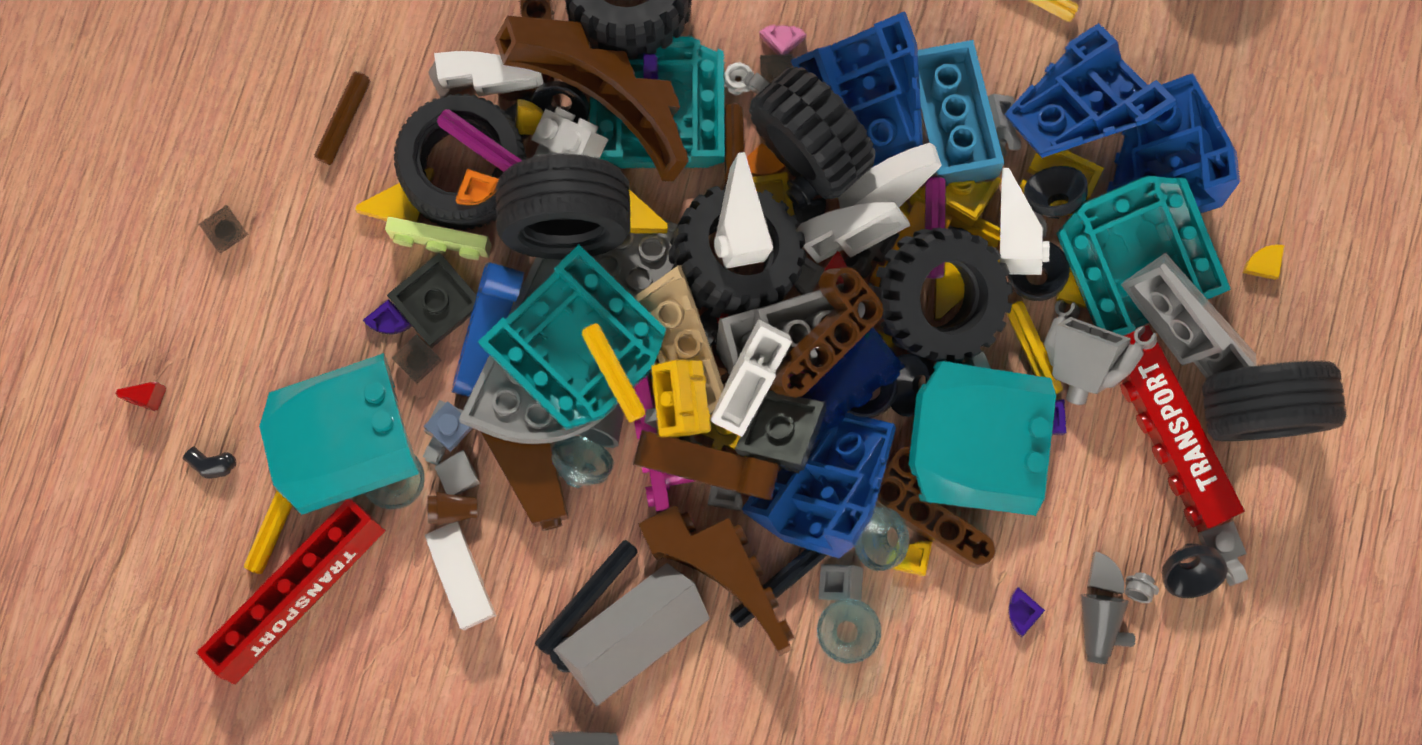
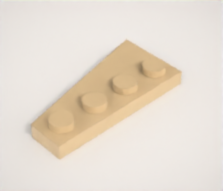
M676 266L634 296V298L666 328V334L657 358L660 363L673 360L702 361L706 377L707 405L710 414H712L724 386L682 266Z

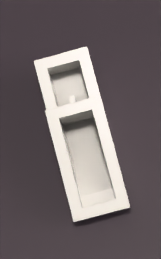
M473 51L434 53L437 77L442 89L474 85L478 97L536 88L544 84L542 73L525 68L505 66L501 56L497 54Z
M927 143L911 148L872 167L838 197L840 208L875 202H895L900 207L942 166L935 145Z
M875 202L853 205L822 214L800 224L797 231L804 233L806 243L803 247L819 263L843 249L849 257H852L911 225L895 202Z
M758 319L727 380L710 419L711 422L741 437L743 436L776 377L775 371L792 343L790 335Z
M451 523L425 534L435 566L460 629L466 630L497 616L459 523Z

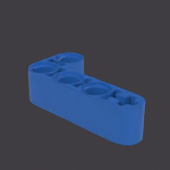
M491 262L485 264L451 393L470 397L489 357V354L479 345L478 341L503 317L505 319L508 317L513 302H516L524 276L523 271Z

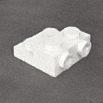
M556 107L555 112L545 109L531 140L539 143L534 157L549 154H578L600 158L608 139L596 133L598 126L581 118L578 123L573 122L575 115Z

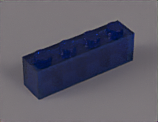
M874 327L807 393L799 396L825 403L827 410L817 435L826 428L831 429L839 425L845 418L844 414L854 406L860 407L867 403L873 396L872 392L881 385L886 386L894 382L900 376L899 371L906 367Z

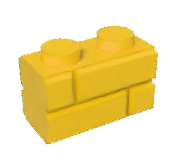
M673 360L652 365L651 371L659 437L691 436L710 432V412L707 405L706 377L702 361Z

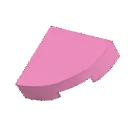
M771 25L762 29L759 35L781 59L806 39V33L795 26Z

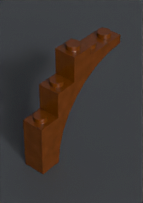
M518 16L506 17L495 37L503 65L530 69L555 77L580 89L600 102L616 115L638 138L653 160L661 180L675 181L689 160L687 151L678 133L677 124L673 119L680 105L670 80L635 78L634 69L625 51L590 49L589 40L584 33L581 22Z

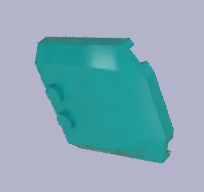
M673 36V44L666 49L657 48L656 57L658 58V80H670L679 100L680 108L673 119L677 124L678 133L687 151L689 161L684 168H709L724 163V51L718 48L715 51L703 46L700 40L691 36H680L678 38ZM644 54L637 55L638 59H629V62L634 69L635 78L644 79ZM590 96V123L598 126L597 134L608 139L600 159L608 161L618 168H656L641 142L629 128L604 105Z
M1145 176L1084 202L1056 233L1093 324L1122 336L1135 331L1136 328L1149 323V321L1121 284L1165 253L1207 300L1231 290L1186 178Z
M578 245L554 268V273L506 319L503 317L478 343L565 430H569L604 418L618 404L616 397L582 336V330L596 323L600 326L634 389L651 372V366L656 364L666 334V328Z
M384 353L269 392L259 427L272 483L276 490L301 515L420 474L412 445L406 434L394 391V381Z
M936 362L933 367L935 371L927 384L921 386L916 396L909 467L912 475L916 476L921 491V494H918L920 501L1036 516L1045 499L1056 402V393L1052 379L951 362Z

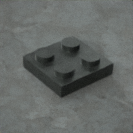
M440 252L387 294L388 298L430 348H433L471 317L476 299V294Z
M768 390L742 437L740 436L735 448L739 456L755 458L804 471L827 410L825 403L802 397L783 396Z

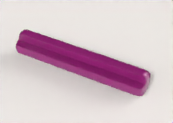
M445 109L438 117L437 123L439 127L503 172L510 166L522 161L451 110Z
M930 177L925 182V229L945 228L946 180L942 177ZM945 263L934 268L926 278H942L944 276Z

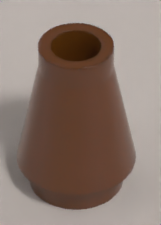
M436 492V496H427L428 524L437 523V527L470 518H477V497L469 498Z

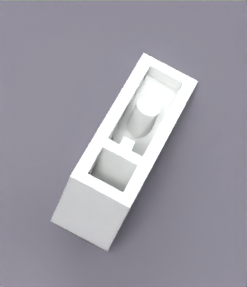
M745 152L738 153L730 167L717 233L714 239L716 254L719 258L722 257L725 269L764 262L773 250Z
M1002 168L1000 263L1007 264L1010 274L1042 275V262H1049V241H1043V228L1010 169Z

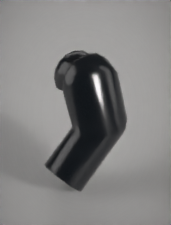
M193 446L183 455V460L207 479L225 477L236 467V458L229 452H223L220 456L207 458Z

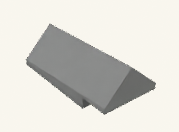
M1166 253L1121 284L1182 366L1194 362L1205 378L1229 370L1257 366L1256 353Z
M844 283L837 285L838 290L841 292ZM818 290L721 318L718 325L716 353L730 375L759 319L790 335L792 343L785 353V357L834 308L822 295L821 291ZM837 325L834 330V337L836 341H839L842 333ZM865 335L845 355L867 349ZM815 349L810 352L812 365L816 363L818 358Z
M666 563L558 645L554 651L597 707L708 621L710 617L695 583Z

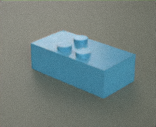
M969 40L918 50L923 145L927 143L935 145L942 165L931 177L945 178L946 186L953 182L972 180L979 182L999 177L1004 165V159L974 41Z

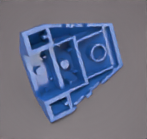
M901 12L874 24V27L832 45L817 48L791 60L793 67L804 68L808 73L812 72L818 76L820 81L829 85L831 90L836 95L838 94L844 100L845 105L854 112L859 123L866 129L867 136L871 138L872 148L875 149L876 155L872 167L890 157L923 145L918 48L906 12Z
M1098 23L1068 43L1064 48L1065 53L1055 64L1051 62L1045 69L1046 74L1035 86L1031 84L1007 110L1005 117L1043 158L1148 123L1175 106L1177 100L1157 80L1147 85L1122 60L1118 41Z
M1192 73L1161 84L1177 100L1175 106L1148 123L1122 131L1121 134L1124 136L1121 152L1116 153L1114 163L1117 164L1114 180L1109 181L1107 192L1145 176L1186 178L1200 214L1222 207L1240 183L1237 151L1196 76Z
M838 410L820 427L804 471L784 466L778 472L771 500L750 496L742 511L784 542L840 558L854 547L872 519L896 430L895 425L872 418L858 417Z

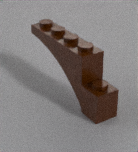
M676 505L638 523L656 560L667 558L676 561L714 580L734 595L754 615L769 636L779 656L792 650L789 641L794 639V635L786 619L778 621L773 609L779 607V604L771 588L769 587L764 590L758 579L764 573L755 555L748 558L743 548L749 542L740 524L733 527L730 519L727 518L691 536V533L696 531V528L688 512L681 514Z

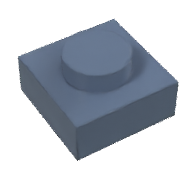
M448 401L424 425L425 430L450 452L473 429L460 423L459 418L462 413Z

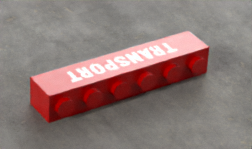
M1149 325L1144 326L1145 332L1140 336V341L1142 342L1149 341L1153 335ZM1135 331L1125 335V337L1131 338L1130 344L1133 345L1136 342L1134 338ZM1157 341L1153 348L1142 350L1144 353L1143 357L1133 371L1121 381L1120 388L1126 401L1132 402L1138 413L1136 420L1143 433L1149 434L1154 444L1152 446L1153 455L1160 465L1164 464L1170 476L1168 477V483L1172 492L1176 496L1180 495L1186 507L1184 508V515L1188 523L1193 528L1196 527L1198 532H1202L1244 513L1245 510Z
M346 499L195 653L217 677L236 685L386 530L353 499Z

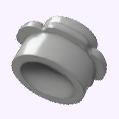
M1138 572L1134 576L1126 577L1124 592L1129 598L1137 602L1150 603L1153 596L1159 593V588L1154 585L1155 580L1153 577Z

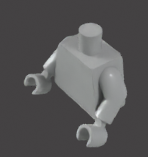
M1059 300L1055 304V311L1059 316L1053 319L1044 341V346L1050 365L1053 366V377L1056 380L1069 384L1066 400L1072 404L1084 405L1086 404L1089 392L1098 394L1106 388L1115 387L1126 378L1143 357L1144 353L1142 350L1151 349L1156 345L1157 336L1153 333L1149 341H1140V336L1145 332V327L1141 326L1134 333L1136 342L1134 345L1130 344L1131 338L1078 320L1080 308L1075 302L1071 304L1070 310L1064 313L1066 302Z

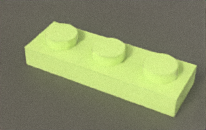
M393 217L387 218L385 227L393 242L402 246L412 247L413 243L426 245L427 250L436 253H446V249L457 251L459 256L471 260H479V256L489 258L492 244L488 236Z

